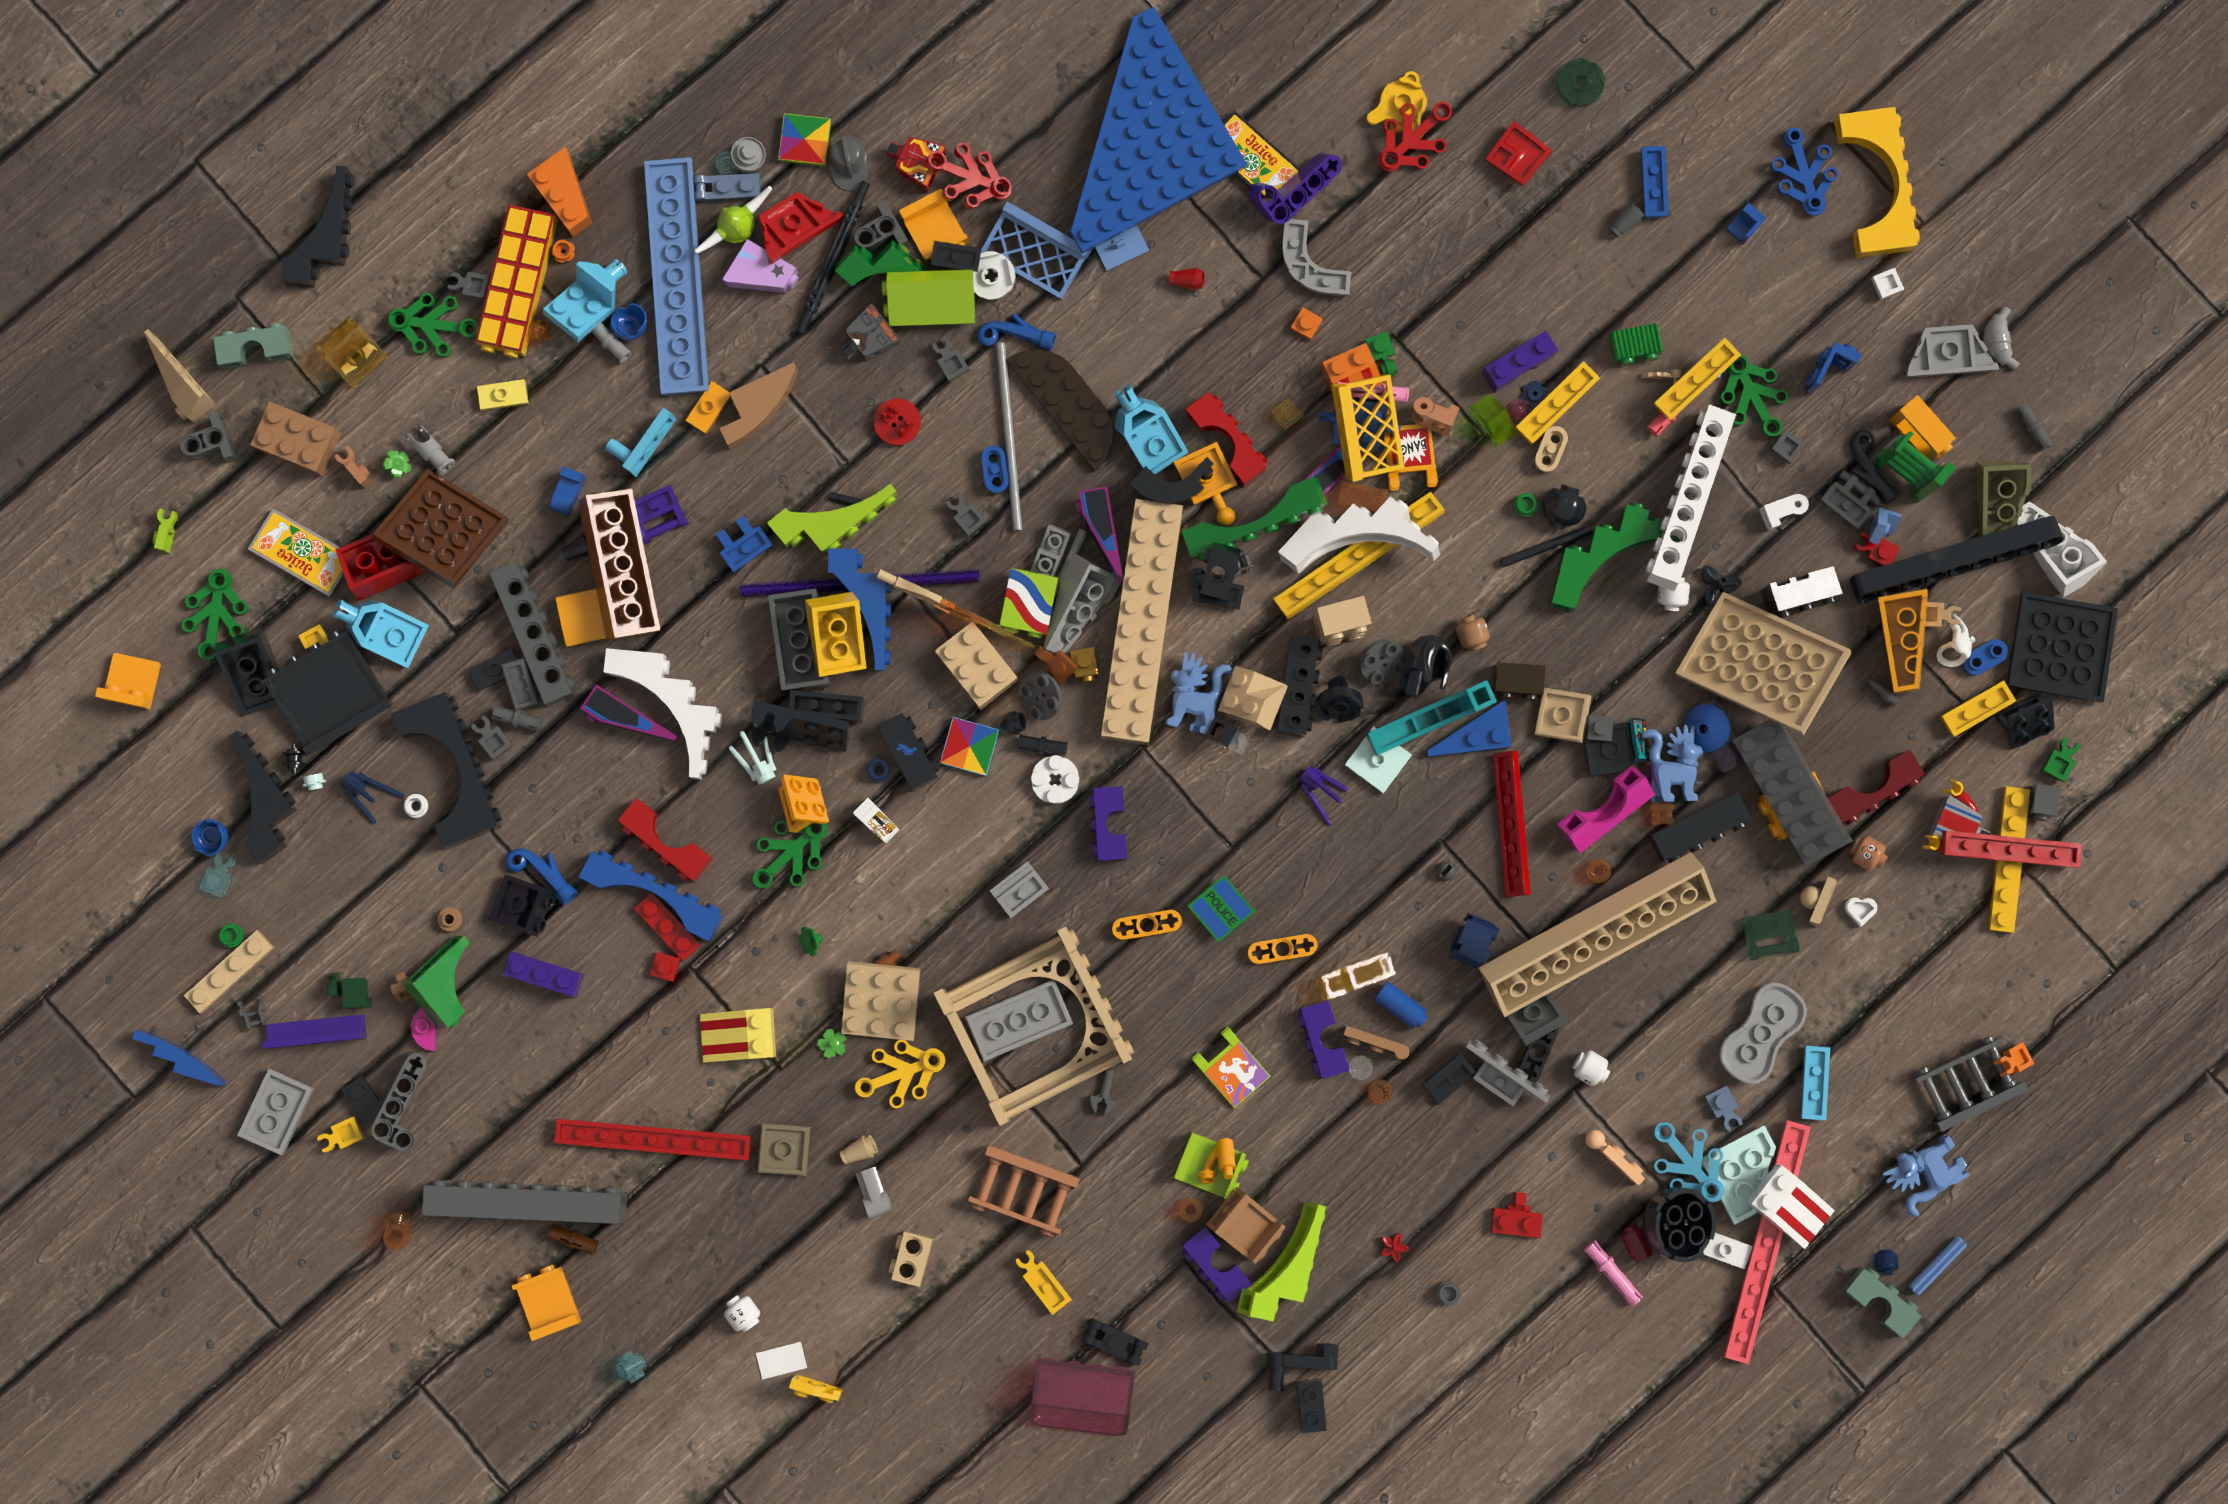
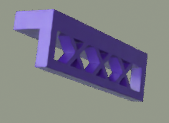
M365 1014L267 1024V1041H262L263 1049L367 1039Z

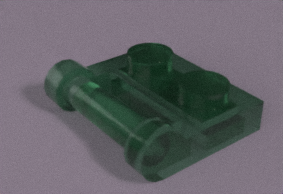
M1791 909L1742 918L1751 961L1758 960L1759 957L1789 951L1791 953L1800 952ZM1782 935H1787L1788 942L1762 947H1757L1756 940Z

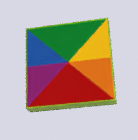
M784 113L778 156L779 162L826 167L831 119Z

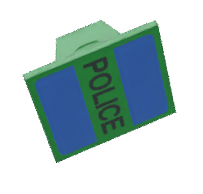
M1225 875L1188 905V908L1218 943L1255 912Z

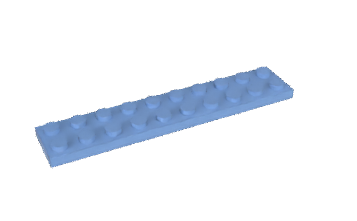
M689 157L644 161L661 395L702 393L709 391L700 255L694 252L699 246L694 196L693 160Z

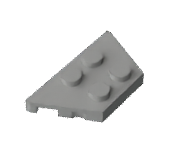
M1972 324L1924 328L1905 378L1995 372L1999 370V366L1997 363H1994L1988 354V348L1979 339L1978 332Z

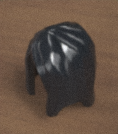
M1434 635L1419 636L1411 644L1406 655L1401 678L1402 691L1406 695H1421L1425 688L1436 680H1441L1439 689H1445L1452 663L1451 650L1445 641Z

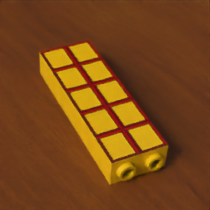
M508 204L475 338L476 344L481 347L480 350L488 353H495V350L504 352L503 355L510 358H518V355L526 356L558 225V219L554 214Z

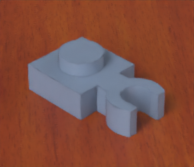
M1727 1085L1704 1096L1714 1117H1723L1722 1125L1726 1131H1731L1729 1126L1731 1119H1734L1738 1126L1743 1124L1742 1119L1732 1111L1738 1108V1105Z

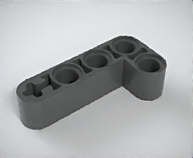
M412 1051L403 1054L366 1127L367 1134L372 1139L403 1152L413 1147L415 1138L412 1132L397 1124L426 1069L427 1060L422 1054ZM410 1059H414L418 1063L416 1067L409 1063ZM403 1071H407L408 1073L413 1074V1076L411 1077L409 1075L403 1074ZM404 1078L407 1081V1088L400 1092L397 1088V1083ZM394 1101L396 1109L388 1114L386 1105L388 1102ZM383 1123L385 1130L383 1134L377 1136L374 1131L375 1126ZM404 1133L406 1135V1142L404 1145L398 1146L396 1143L397 1136Z

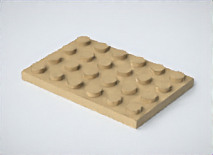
M1723 592L1677 669L1676 675L1804 735L1852 652L1842 645Z

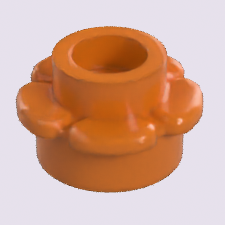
M559 240L552 247V255L555 256L556 261L564 263L574 258L575 247L571 242Z

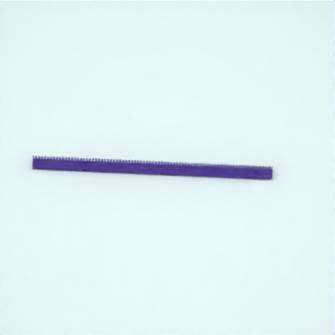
M966 569L963 572L961 570L960 572L958 570L957 572L951 570V573L949 570L948 573L946 571L945 573L939 571V574L937 571L936 574L933 571V574L932 572L930 574L924 572V575L922 572L921 575L919 572L918 575L917 573L915 575L914 573L912 575L906 573V576L904 573L903 576L900 573L899 576L919 586L941 585L945 583L956 584L959 582L971 583V581L973 583L974 581L980 582L979 569H972V571ZM824 578L822 581L821 579L819 581L814 579L813 582L812 579L810 582L809 579L807 582L805 579L804 582L803 580L801 582L796 580L794 583L793 580L791 583L790 580L789 583L788 581L786 583L781 581L780 584L779 581L777 584L776 581L774 584L773 582L771 584L770 582L769 584L767 582L764 584L763 582L762 585L761 582L759 585L758 582L757 585L755 583L754 585L752 583L751 585L749 583L746 585L745 583L744 586L742 583L740 594L741 597L809 589H816L818 592H825V590L827 592L828 590L830 592L831 590L843 591V589L846 591L847 588L839 578L837 580L836 578L834 580L829 578L828 581L827 578L825 581Z

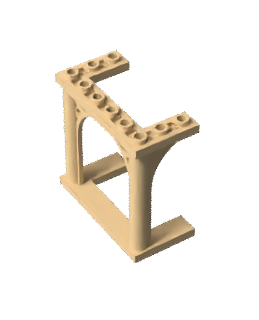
M1067 927L1058 930L1059 936L948 992L944 989L934 992L944 1015L948 1017L990 1102L989 1106L999 1126L1009 1122L1011 1117L1120 1062L1124 1064L1132 1060L1131 1054L1135 1053L1129 1040L1123 1041L1119 1033L1123 1031L1117 1018L1112 1020L1108 1012L1112 1008L1106 996L1101 998L1098 992L1101 986L1095 975L1090 976L1087 970L1090 964L1085 954L1080 955L1076 946L1079 945V941L1073 929L1068 931ZM1066 959L1070 963V970L1066 976L1060 977L1057 974L1056 968L1061 960ZM1053 961L1051 972H1045L1042 967L1049 966L1047 963ZM1075 969L1077 970L1075 979L1076 981L1079 979L1077 985H1073L1070 982V977L1074 974ZM1046 977L1059 981L1077 996L1084 1010L1086 1031L1081 1048L1065 1066L999 1098L957 1011L1025 978ZM1083 987H1085L1087 992L1081 994ZM1088 997L1090 999L1089 1004H1084L1083 998ZM1094 1005L1097 1011L1090 1010L1089 1008ZM1095 1017L1098 1018L1097 1023L1104 1025L1105 1029L1093 1027L1091 1020ZM1094 1032L1103 1033L1107 1037V1043L1103 1046L1095 1045L1091 1042L1090 1035ZM1090 1047L1092 1050L1098 1051V1053L1093 1055L1091 1052L1089 1056H1086L1085 1049Z

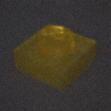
M1290 397L1270 411V414L1284 432L1304 417Z

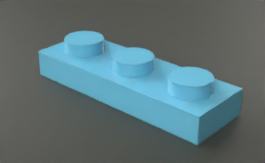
M1804 1046L1800 1119L1826 1121L1830 1047Z

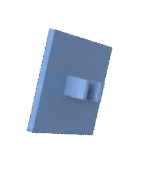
M1138 226L1095 247L1106 271L1149 252Z

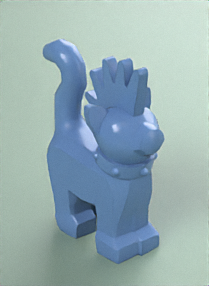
M1184 652L1182 669L1174 670L1171 675V680L1175 683L1174 688H1172L1175 692L1172 702L1173 713L1172 717L1167 718L1165 724L1177 728L1182 722L1185 713H1189L1196 717L1195 723L1190 725L1189 731L1206 734L1215 718L1218 700L1222 695L1224 685L1221 676L1224 673L1232 675L1234 669L1226 664L1215 667L1211 676L1212 690L1209 693L1194 692V686L1206 684L1201 679L1206 678L1208 675L1201 673L1207 668V664L1199 668L1203 657H1200L1194 663L1195 653H1192L1188 661V654Z
M1684 725L1683 734L1679 727H1676L1677 738L1672 733L1669 734L1673 743H1667V746L1672 749L1668 750L1667 753L1678 757L1676 759L1677 763L1663 761L1660 758L1663 740L1662 735L1656 729H1647L1642 733V738L1653 739V744L1649 749V760L1651 763L1650 786L1655 795L1650 799V802H1674V795L1670 791L1671 785H1680L1684 801H1698V796L1694 793L1693 786L1697 775L1696 767L1699 766L1697 759L1702 756L1703 750L1701 746L1694 744L1695 726H1692L1690 732H1688L1687 725Z
M1942 1135L1938 1137V1144L1926 1147L1918 1152L1913 1151L1911 1155L1906 1153L1899 1154L1897 1156L1898 1166L1882 1173L1884 1176L1891 1175L1885 1181L1886 1183L1895 1180L1891 1189L1894 1190L1901 1184L1900 1192H1904L1907 1185L1910 1190L1914 1189V1183L1916 1186H1920L1919 1173L1923 1174L1928 1188L1923 1192L1913 1193L1906 1199L1905 1208L1908 1214L1913 1217L1920 1215L1915 1207L1916 1203L1930 1201L1948 1186L1957 1184L1969 1176V1173L1965 1170L1967 1164L1961 1156L1954 1158L1953 1164L1947 1166L1942 1158L1955 1146L1950 1136Z

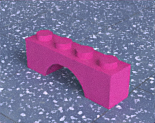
M1632 765L1614 779L1612 793L1600 808L1591 812H1580L1575 809L1557 825L1566 841L1580 854L1651 799L1655 793L1647 778Z

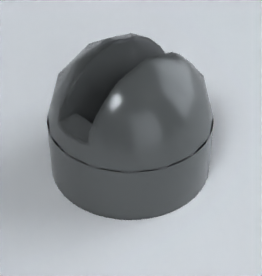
M1443 861L1437 866L1436 874L1441 880L1448 881L1455 876L1456 868L1453 863ZM1450 865L1452 869L1443 876L1441 873Z

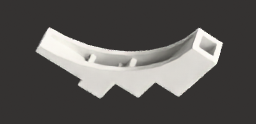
M1390 496L1373 516L1365 507L1361 506L1359 508L1354 503L1336 523L1326 513L1310 516L1278 553L1282 562L1297 574H1300L1313 561L1326 553L1346 545L1361 542H1387L1403 545L1420 552L1433 561L1438 558L1440 551L1438 541L1429 534L1425 536L1420 532V527L1410 520L1409 507L1399 499L1396 501Z
M606 648L603 672L606 675L625 678L644 686L656 694L669 707L679 722L686 739L689 754V777L702 780V774L706 775L707 760H704V753L709 750L710 736H706V734L716 733L717 728H721L722 713H718L719 709L717 707L690 705L691 701H695L696 687H692L693 683L690 680L664 678L665 675L669 674L670 661L666 660L667 657L664 654Z

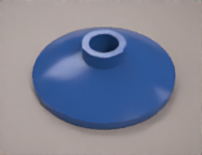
M1701 704L1694 707L1685 718L1684 725H1687L1688 732H1690L1692 726H1695L1694 744L1701 746L1703 752L1718 750L1728 741L1731 725L1727 714L1720 707L1713 704ZM1703 724L1707 726L1706 733H1703L1701 730Z

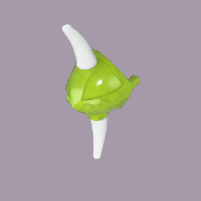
M768 186L742 207L730 206L722 208L717 221V229L694 252L698 254L723 239L731 243H742L747 239L751 240L750 237L755 227L752 215L769 195L772 187Z

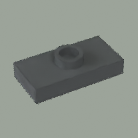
M525 657L501 663L514 709H522L538 704Z

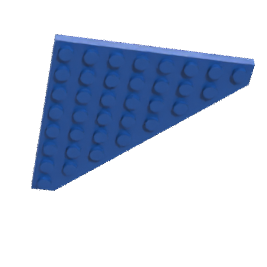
M1154 6L1134 16L1132 19L1071 229V236L1082 254L1245 169L1248 165Z

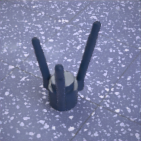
M351 771L343 778L340 786L346 790L345 794L355 802L372 824H375L376 820L357 797L361 794L371 803L375 801L365 791L367 785L364 782L400 798L404 797L403 793L367 777L362 772L357 775L354 771Z

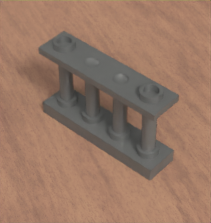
M1994 1035L1986 1037L1980 1041L1982 1045L1932 1069L1929 1066L1921 1068L1915 1072V1077L1910 1078L1912 1083L1922 1081L1938 1113V1120L1932 1122L1936 1132H1943L2029 1091L2025 1082H2016L2009 1074L2001 1077L2004 1083L2002 1084L2003 1089L1994 1092V1090L1990 1089L1975 1059L1976 1055L1984 1051H1988L1993 1063L1996 1059L2001 1058L1996 1046L2005 1042L2003 1037L1995 1038ZM1963 1061H1966L1982 1093L1980 1095L1981 1099L1974 1103L1968 1099L1953 1066ZM2000 1063L1995 1065L2000 1075L2004 1071V1067ZM1942 1071L1945 1072L1960 1103L1958 1106L1960 1110L1953 1113L1950 1110L1947 1111L1931 1078Z

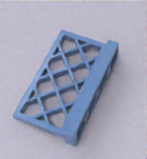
M1006 202L1002 209V214L981 249V253L989 252L987 250L991 243L998 240L1002 241L1005 252L1001 254L1006 256L1009 261L1010 254L1022 251L1025 264L1017 267L1014 266L1015 273L1063 299L1091 250L1082 254L1072 238L1013 204ZM1005 218L1014 222L1016 232L1003 235L1001 225ZM1018 225H1020L1021 227H1023V228H1025V229L1019 231ZM999 231L1000 236L995 238L996 234ZM1026 232L1034 233L1037 244L1024 247L1020 234ZM1017 235L1021 248L1007 251L1004 239ZM1038 236L1046 241L1040 242ZM1049 243L1053 244L1057 255L1044 259L1041 246ZM1038 247L1041 260L1028 263L1025 250ZM1059 248L1065 251L1066 253L1060 254ZM1072 255L1079 259L1073 269L1064 270L1062 257ZM1058 259L1062 272L1048 275L1045 262ZM1042 263L1045 276L1035 279L1031 276L1029 266ZM1026 268L1027 273L1021 271L1020 269ZM1067 273H1071L1070 276H1069L1068 279H1067V278H1066V274H1067ZM1063 275L1065 284L1061 292H1058L1052 288L1049 278ZM1046 279L1048 285L1042 283L1041 281Z

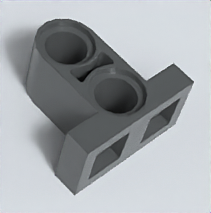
M885 200L876 204L881 217L862 226L855 233L854 239L856 244L860 248L865 247L869 252L875 251L892 240H895L897 244H903L905 247L909 246L908 239ZM885 224L893 226L892 231L889 233H883L880 229ZM865 235L872 237V241L866 245L860 243V239Z
M218 411L208 414L212 427L189 434L180 443L181 451L194 460H201L220 452L223 459L229 463L239 460L224 416ZM221 434V441L213 445V437ZM198 442V449L190 453L189 448L191 444Z

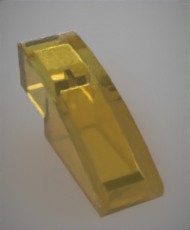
M1386 952L1315 979V982L1324 1002L1394 976L1396 973L1389 954Z

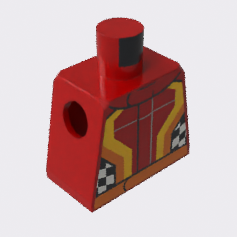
M908 137L904 147L891 142L887 155L897 159L895 169L898 174L928 193L938 172L930 171L926 166L925 160L933 151H940L945 156L947 151L944 145ZM931 160L932 164L934 166H937V162L935 160Z

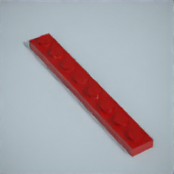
M556 1119L554 1143L749 1160L751 1136Z

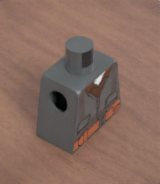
M871 303L845 330L846 335L851 341L841 347L840 350L848 360L860 352L863 358L869 361L900 345V340Z

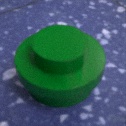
M1522 493L1516 497L1513 506L1519 516L1529 517L1536 512L1538 503L1532 494Z
M226 924L219 932V940L225 947H237L244 939V932L237 924Z

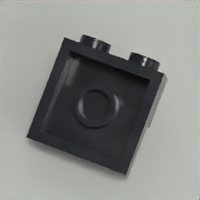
M505 874L488 920L537 937L546 927L544 917L547 910H550L554 905V891Z

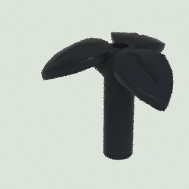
M1704 565L1702 568L1701 576L1703 582L1712 585V588L1706 590L1704 594L1708 606H1715L1721 596L1720 589L1731 593L1742 584V581L1735 576H1721L1718 578L1717 570L1709 565Z

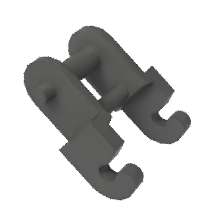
M1244 549L1240 553L1239 558H1244L1246 567L1241 568L1238 560V572L1235 573L1234 578L1241 576L1243 571L1248 570L1251 572L1252 568L1255 567V565H1251L1248 554L1251 553L1250 551H1245Z
M261 995L257 996V999L260 1001L258 1003V1010L250 1013L245 1012L241 1001L237 1002L238 1007H240V1017L245 1018L246 1024L244 1025L249 1031L252 1030V1026L259 1024L267 1025L266 1021L268 1019L267 1017L265 1018L263 1010H266ZM259 1014L260 1019L250 1021L249 1016Z

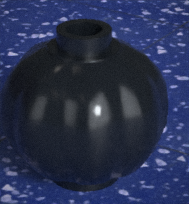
M1562 484L1560 490L1553 488L1546 493L1542 501V511L1544 516L1551 521L1550 526L1564 530L1565 526L1576 525L1584 518L1586 502L1583 497L1578 496L1580 490Z

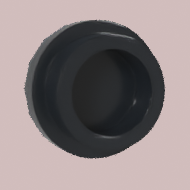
M1011 711L1004 717L1000 727L1010 734L1018 735L1021 731H1025L1026 720L1022 712Z

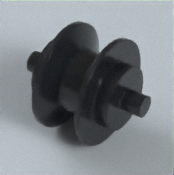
M291 744V748L287 749V752H282V755L287 756V761L282 763V765L287 766V769H292V773H297V769L302 768V765H307V763L302 761V756L306 753L301 752L300 748H296V744Z

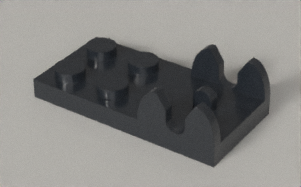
M754 700L751 711L752 742L754 746L759 747L764 743L766 736L773 735L775 738L773 744L776 752L784 750L790 739L803 742L808 746L817 745L826 747L834 752H846L849 740L848 721Z

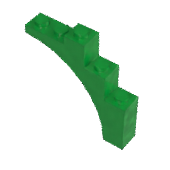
M1626 504L1622 510L1617 531H1614L1613 526L1600 524V527L1596 526L1593 529L1587 553L1584 552V548L1571 545L1570 548L1566 547L1562 552L1549 606L1573 612L1583 588L1600 565L1615 554L1628 548L1656 542L1657 537L1661 538L1664 532L1660 529L1663 520L1658 518L1648 520L1650 510L1644 509L1645 506L1642 504ZM1670 536L1672 541L1680 542L1677 536Z

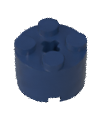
M1468 912L1463 919L1466 921L1465 926L1459 927L1453 940L1449 957L1476 969L1487 962L1491 953L1488 947L1497 938L1500 928L1496 927L1494 923Z

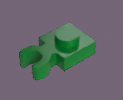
M2068 737L2062 738L2059 742L2060 751L2055 749L2051 751L2041 770L2062 783L2066 781L2076 762L2070 758L2071 754L2076 753L2080 748V744L2075 743L2072 749H2068L2066 746Z

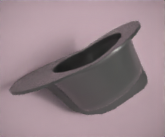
M853 136L836 138L828 149V160L832 178L835 184L843 190H858L861 181L867 182L869 177V167L863 143Z

